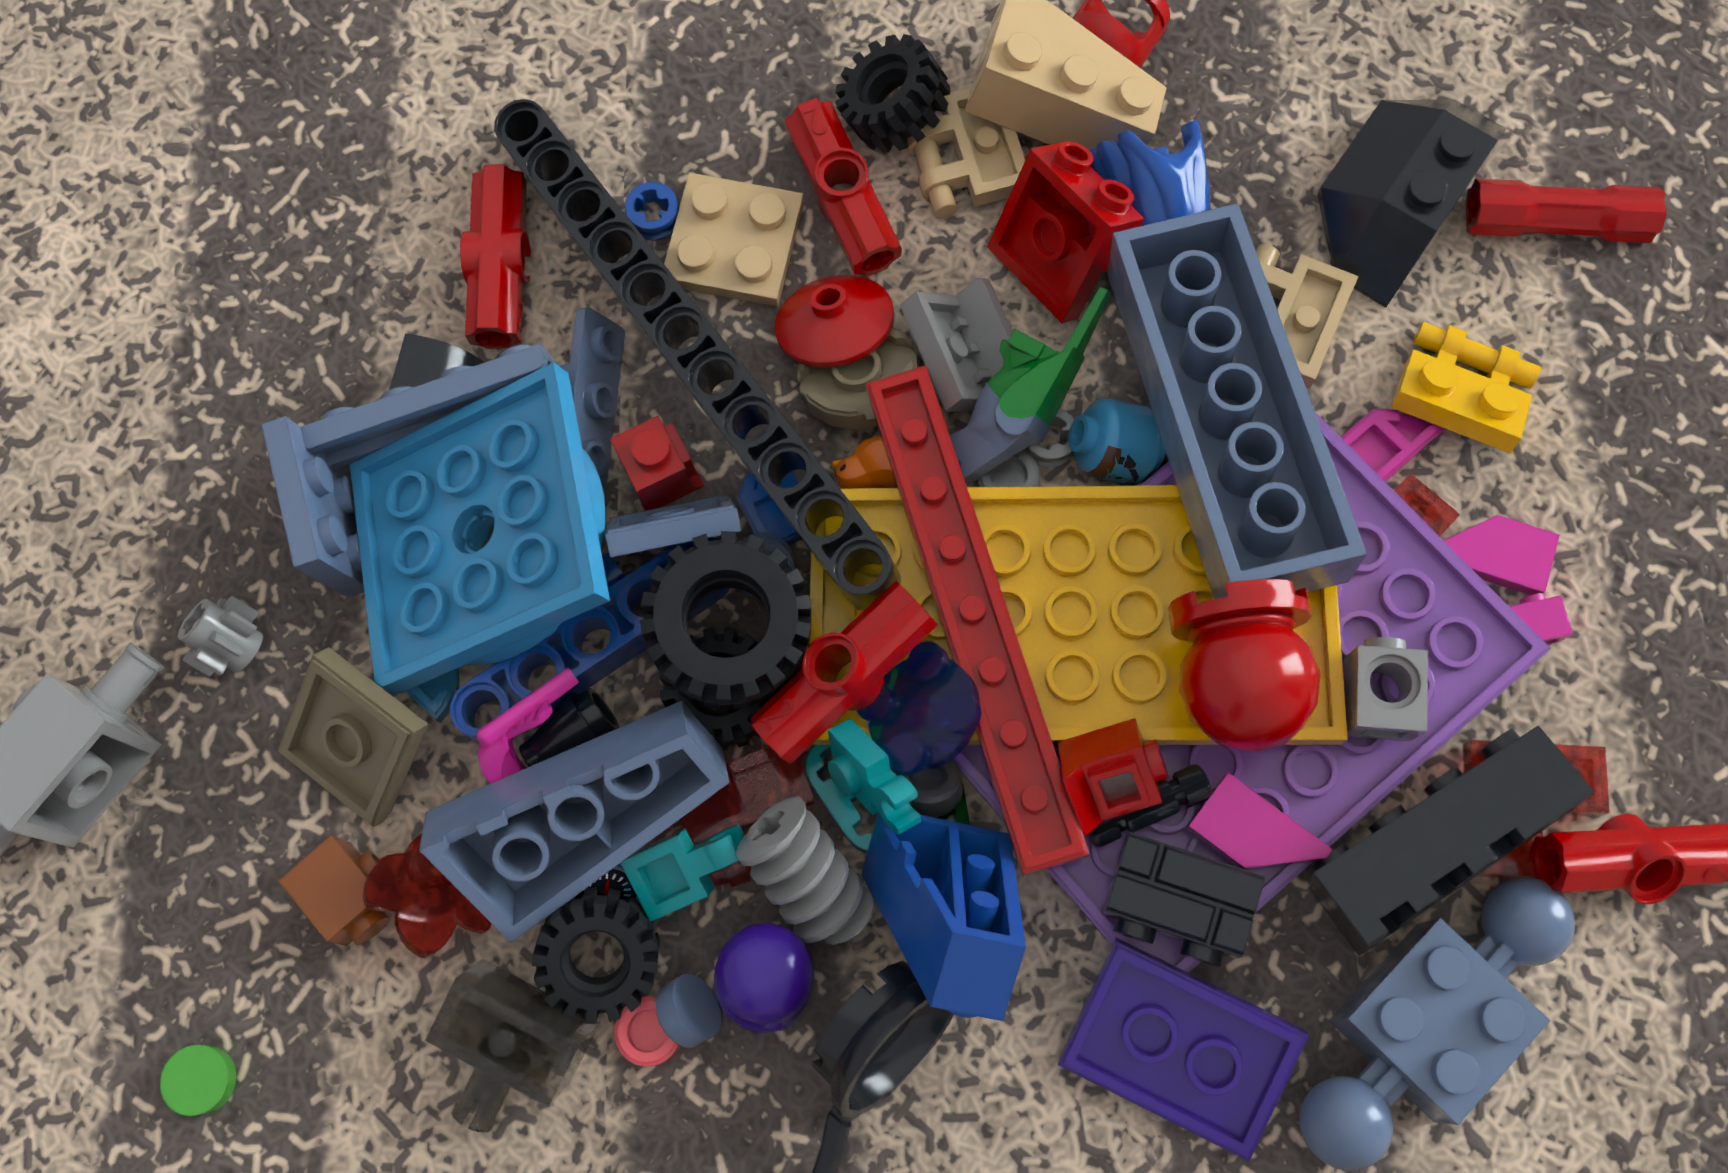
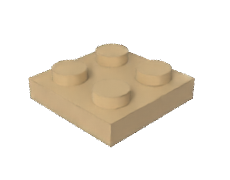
M689 172L665 258V266L685 290L778 307L804 206V194Z

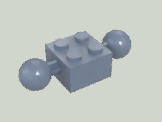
M1515 877L1498 884L1490 891L1483 903L1481 927L1484 937L1474 948L1441 918L1418 923L1331 1017L1329 1021L1371 1062L1357 1078L1350 1076L1327 1078L1316 1084L1304 1098L1300 1110V1129L1306 1145L1319 1160L1333 1168L1346 1171L1365 1169L1378 1162L1387 1152L1393 1137V1118L1390 1107L1403 1093L1435 1123L1459 1125L1550 1022L1506 978L1518 964L1524 966L1544 965L1560 957L1569 947L1574 936L1575 918L1570 903L1560 891L1552 890L1546 882L1534 877Z

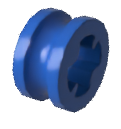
M660 182L639 184L627 196L624 207L627 217L645 240L657 241L665 239L673 233L679 206L676 195L670 187ZM659 202L661 210L667 212L659 211L660 219L647 221L644 212H639V210L641 209L646 212L647 203Z

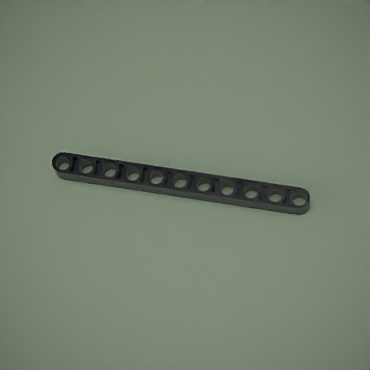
M528 99L514 100L505 105L498 112L494 121V131L501 144L847 600L858 610L864 611L896 580L901 584V576L881 540L542 107L535 101ZM629 254L624 260L617 262L620 257ZM663 295L658 302L647 305L652 298ZM697 337V340L691 346L679 349L685 340ZM725 380H733L726 391L720 394H711L719 383ZM762 424L769 425L767 431L761 437L755 440H745L747 433L752 428ZM794 470L806 471L803 479L798 484L788 488L780 487L782 479L788 473ZM834 516L843 518L841 527L835 533L829 536L816 535V530L823 520ZM869 564L882 566L880 576L875 582L867 586L853 585L855 573L861 567Z

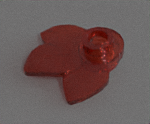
M420 834L409 843L404 853L386 855L371 869L364 883L363 902L367 908L372 910L396 912L395 927L401 942L416 956L427 958L445 946L457 925L472 932L486 933L490 929L491 922L439 870L434 868L429 860L419 851L422 834Z

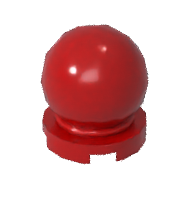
M1280 579L1234 581L1225 583L1227 597L1208 600L1197 604L1196 594L1192 591L1171 601L1168 607L1171 635L1178 640L1193 643L1181 663L1179 693L1190 721L1216 744L1245 751H1262L1284 745L1305 727L1318 704L1321 677L1311 647L1293 631V629L1307 623L1312 617L1308 589L1306 587L1294 591L1293 581Z

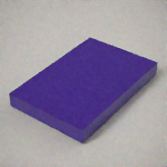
M1115 937L1058 1060V1065L1250 1161L1309 1035L1305 1029Z

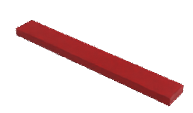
M925 365L865 383L867 395L1022 877L1088 857L1089 851L1064 786L1061 767L927 367Z

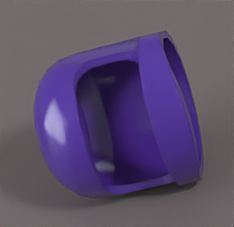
M769 922L748 925L734 933L720 950L714 972L716 998L725 1015L742 1029L760 1034L782 1031L789 1027L809 1003L814 985L812 956L803 940L787 927Z

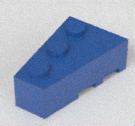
M878 812L861 875L930 1007L944 1009L964 1018L978 1016L1003 1021L1026 949L1012 843L1009 833L920 815V823L898 835L889 828Z

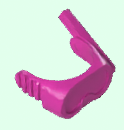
M569 667L477 731L476 737L480 743L478 749L479 765L483 775L490 784L527 768L516 754L513 746V737L545 722L553 712L550 704L579 683Z

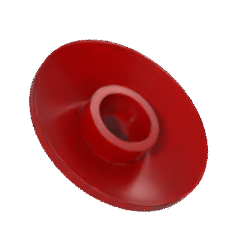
M834 275L812 281L791 294L777 313L774 326L775 334L782 351L798 363L821 368L843 366L866 357L886 340L892 330L895 313L888 292L875 281L856 275Z

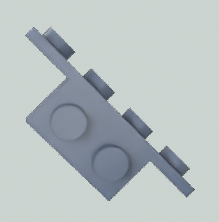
M586 307L576 311L569 364L560 365V367L569 373L582 448L587 452L595 465L600 477L605 501L612 445L610 438L613 437L625 331L620 325L592 308Z

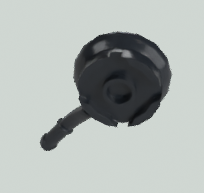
M900 961L888 965L878 972L877 975L886 984L874 994L862 985L833 1016L816 1043L814 1052L820 1058L812 1061V1066L831 1085L833 1106L826 1117L821 1146L812 1173L838 1172L846 1150L852 1120L871 1110L889 1096L936 1045L952 1020L954 1014L949 1011L930 1007L907 962Z

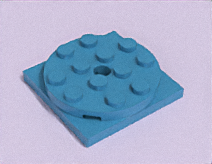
M554 362L350 464L374 682L392 696L463 665H488L513 658L553 634L563 621L610 601L601 554V547L605 539L603 488L594 463L582 448L569 373ZM494 526L490 540L482 548V543L487 539L491 527Z

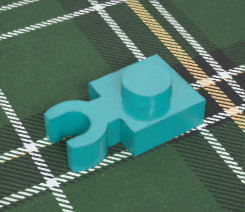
M851 718L828 730L833 760L828 762V770L838 790L845 797L854 795L872 815L879 812L889 828L898 835L920 823L921 816L909 804L910 801L918 797L917 790L906 777L896 775L890 769L888 755Z

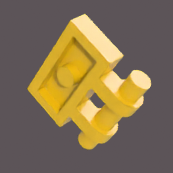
M1423 321L1415 334L1412 344L1432 351L1435 354L1430 356L1413 349L1404 364L1391 408L1511 454L1522 438L1533 395L1509 386V383L1512 382L1531 389L1538 379L1541 366L1519 358L1520 351L1501 345L1498 349H1494L1466 338L1467 331L1448 325L1445 329ZM1458 361L1484 371L1487 375L1486 377L1456 366L1455 363Z

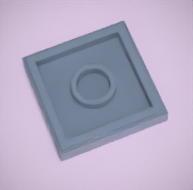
M720 495L609 517V521L606 522L605 536L611 558L693 541L692 538L707 534V538L721 535V531L739 532L741 531L737 507L729 497Z

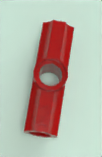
M814 98L797 105L794 112L784 119L785 129L815 190L819 210L829 220L854 275L866 274L871 276L888 269L893 261L901 257L902 248L869 181L866 161L861 154L855 152L831 101L823 102ZM842 183L854 186L844 191L832 189L833 186Z
M504 164L484 165L482 170L472 174L470 231H464L461 235L460 261L463 277L467 284L465 337L470 345H478L486 349H502L521 343L523 284L530 282V276H525V257H531V246L527 231L525 230L527 181L521 171L512 170Z
M896 580L841 633L831 632L823 634L812 641L805 651L802 660V670L750 718L753 723L752 727L763 741L783 760L790 764L793 763L848 710L865 709L874 703L881 694L884 676L935 629L938 624ZM851 663L850 669L848 673L845 675V677H843L839 681H836L840 670L847 664Z
M1626 813L1607 820L1597 830L1552 832L1547 836H1535L1529 852L1533 866V877L1541 879L1552 890H1558L1561 893L1625 890L1640 904L1658 903L1673 895L1681 886L1723 884L1728 882V824L1650 827L1637 815Z

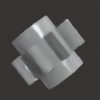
M233 595L227 601L220 598L216 604L208 599L200 601L187 615L178 632V639L190 648L183 661L209 677L214 672L222 675L226 668L234 673L240 672L254 658L263 641V633L258 631L257 626L252 624L259 612Z

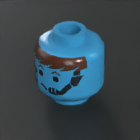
M1100 398L1090 404L1082 415L1077 416L1070 427L1069 447L1074 452L1078 468L1087 477L1136 485L1146 479L1149 474L1157 471L1166 454L1153 411L1147 406L1116 399Z

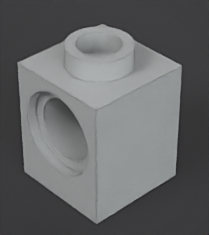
M1373 637L1365 639L1364 646L1358 645L1344 658L1343 679L1348 737L1410 742L1427 732L1428 650L1406 649V641L1400 638ZM1372 673L1386 674L1395 681L1399 691L1397 702H1385L1373 693L1370 685Z

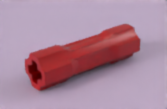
M1475 178L1473 185L1467 191L1465 200L1466 232L1475 235L1518 236L1523 233L1597 236L1605 241L1652 243L1655 236L1662 232L1667 214L1665 209V192L1659 187L1611 185L1603 189L1531 186L1521 180Z

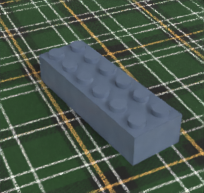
M1232 204L1114 232L1107 275L1214 599L1227 597L1225 583L1256 579L1293 581L1294 591L1306 587L1308 592L1348 583L1367 553L1239 204Z

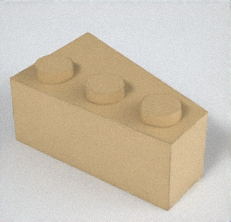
M1002 0L991 22L964 111L1050 145L1071 141L1081 144L1090 150L1096 148L1097 144L1102 141H1118V134L1127 130L1133 131L1148 145L1156 132L1167 87L1048 0Z

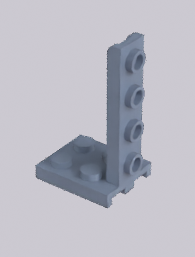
M541 343L534 346H514L503 351L499 358L476 366L453 367L443 372L439 379L416 387L403 386L390 389L379 400L356 408L341 407L330 410L323 415L321 420L301 427L287 416L261 424L294 568L347 597L363 593L364 585L357 524L354 516L355 506L352 481L348 476H345L343 466L351 464L553 362L558 365Z

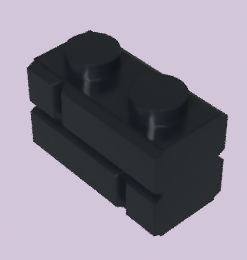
M1129 832L1123 842L1102 914L1116 919L1113 931L1118 934L1153 944L1156 933L1182 941L1181 955L1212 966L1221 967L1223 956L1237 959L1242 958L1253 924V917L1257 910L1265 882V876Z

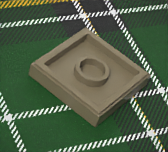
M328 647L312 655L277 751L371 826L375 827L383 822L391 813L428 727V723Z

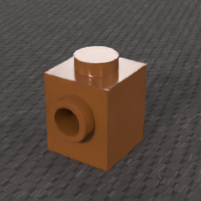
M330 835L278 880L326 942L348 946L352 941L356 945H361L377 935L390 920L385 912L399 901L387 887L394 880V876L383 861L370 850H366L361 855L351 842Z

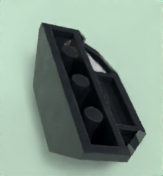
M1455 99L1381 100L1318 191L1323 228L1331 256V266L1358 276L1354 289L1382 306L1387 307L1507 128Z

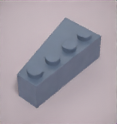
M683 701L677 702L427 811L419 851L512 943L730 783L723 748Z

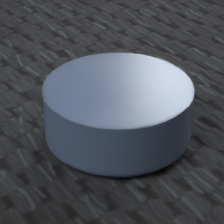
M683 974L661 987L656 997L657 1017L664 1032L675 1043L682 1047L694 1048L718 1033L722 1020L720 1006L715 994L702 979L692 974Z

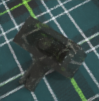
M482 959L455 978L425 1041L475 1067L451 1114L462 1125L469 1113L474 1114L478 1107L468 1129L476 1132H489L495 1124V1118L510 1088L549 1107L571 1082L601 1021L597 1020V1024L585 1023L586 1013L576 1011L573 1020L562 1016L564 1005L558 1001L551 1008L544 1000L545 991L537 989L532 984Z

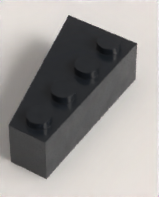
M1539 725L1521 737L1513 728L1506 731L1480 750L1479 753L1485 759L1483 762L1464 774L1458 767L1449 770L1423 790L1428 798L1408 811L1402 805L1397 806L1369 826L1368 829L1372 833L1370 836L1352 848H1349L1346 843L1340 845L1327 858L1320 859L1312 866L1315 872L1309 886L1310 891L1358 956L1364 954L1580 806L1595 793Z

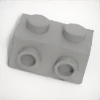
M976 278L956 296L916 291L900 304L910 328V337L922 355L932 378L935 394L942 402L945 411L973 412L981 391L987 382L1003 367V358L999 351L1001 340H1008L1013 331L990 280L985 278Z

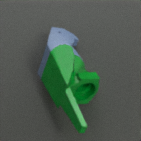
M1102 287L1098 289L1066 346L1060 353L1016 329L1013 330L1008 340H1001L999 351L1003 358V367L987 382L981 391L967 427L950 436L967 485L972 484L1018 452L1044 440L1085 359L1083 356L1084 351L1111 295L1108 290Z

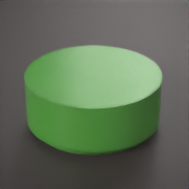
M191 1045L182 1048L171 1056L163 1068L160 1078V1090L163 1100L170 1109L181 1115L197 1116L212 1113L221 1108L233 1093L236 1083L235 1065L231 1057L224 1050L216 1046Z

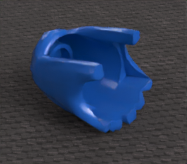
M1198 120L1188 122L1181 127L1184 148L1177 153L1169 154L1167 146L1152 149L1130 130L1118 134V141H1102L1097 144L1096 148L1089 150L1094 157L1091 167L1104 180L1118 181L1126 185L1133 192L1134 200L1131 206L1144 217L1141 226L1210 210V187L1203 138Z

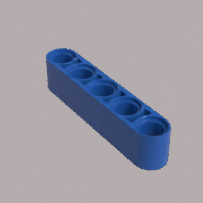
M715 537L708 538V542L717 540ZM693 541L672 545L608 588L609 602L563 621L553 634L529 650L513 658L493 664L463 684L455 692L450 703V716L453 724L464 735L480 745L476 737L477 731L480 728H476L474 724L477 710L484 703L499 701L500 715L533 692L529 690L528 682L531 673L536 668L543 665H553L556 667V676L569 667L579 681L578 684L550 704L554 712L571 692H575L578 695L648 649L641 632L640 620H643V617L635 615V607L642 598L643 592H650L652 583L649 577L658 565L664 569L670 562L667 555L678 545L683 551L694 547ZM730 588L718 589L702 597L691 610L688 621L722 599L729 592ZM597 629L610 631L609 643L602 651L595 654L582 652V643L590 632Z

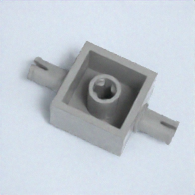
M130 642L122 655L93 688L84 686L83 689H80L46 674L38 684L29 687L18 697L13 706V712L0 725V856L19 834L74 848L162 744L129 719L126 711L155 677L165 670V667L160 662Z

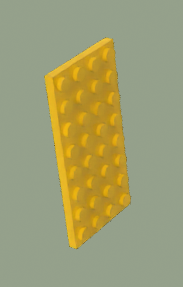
M1177 485L967 487L1053 745H1058L1060 741L1133 718L1137 721L1144 742L1156 739L1159 745H1219L1190 721L1179 693L1181 663L1193 643L1178 640L1171 635L1168 607L1171 601L1192 591L1196 594L1197 604L1213 600L1214 596ZM898 488L841 489L886 547L901 576V585L929 613L938 626L884 676L881 694L874 703L865 709L848 710L828 730L851 718L877 745H980ZM834 516L823 520L816 530V535L829 536L835 533L841 527L843 518ZM811 553L810 603L812 610L809 645L823 634L831 632L841 633L863 612L855 608L847 600ZM869 564L861 567L855 573L853 585L867 586L875 582L880 576L882 566ZM1337 585L1308 592L1312 617L1307 623L1293 629L1311 647L1321 677L1316 708L1305 727L1284 745H1342L1348 740ZM851 663L847 664L840 670L836 681H839L840 679L845 677V675L848 673L850 669ZM828 730L812 745H830Z

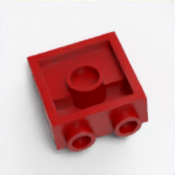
M1071 141L1030 149L987 245V248L1061 324L1079 318L1101 273L1107 271L1113 233L1140 227L1144 220V217L1131 206L1134 200L1133 192L1126 185L1118 181L1104 180L1091 167L1094 160L1093 154L1083 145Z

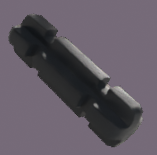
M1193 764L1175 772L1172 775L1173 779L1170 781L1166 779L1158 781L1162 803L1104 820L1088 834L1089 839L1095 847H1102L1122 837L1121 832L1125 830L1134 833L1179 813V806L1185 804L1187 808H1190L1207 800L1213 792L1204 770L1199 765Z

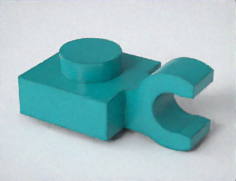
M739 823L712 835L695 846L686 828L640 848L620 863L650 922L710 895L715 886L709 873L739 861L735 856L736 849L745 836Z

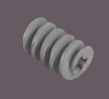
M800 796L786 798L769 807L750 827L748 833L737 846L735 856L742 865L752 866L750 875L757 885L766 886V897L772 904L780 905V915L786 923L794 924L793 932L804 943H814L821 940L832 945L843 943L859 935L870 922L875 911V900L866 887H862V880L853 869L848 867L846 858L838 849L834 848L833 840L824 830L820 829L819 821L811 811L806 810V804Z

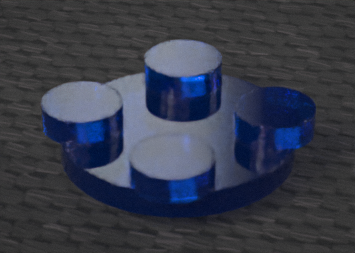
M931 641L916 645L911 650L908 659L897 664L884 676V684L875 701L865 709L856 710L858 715L868 722L872 740L888 755L890 768L904 776L914 775L919 771L935 769L953 760L967 746L981 718L979 693L972 677L964 668L949 659L947 652L942 647Z

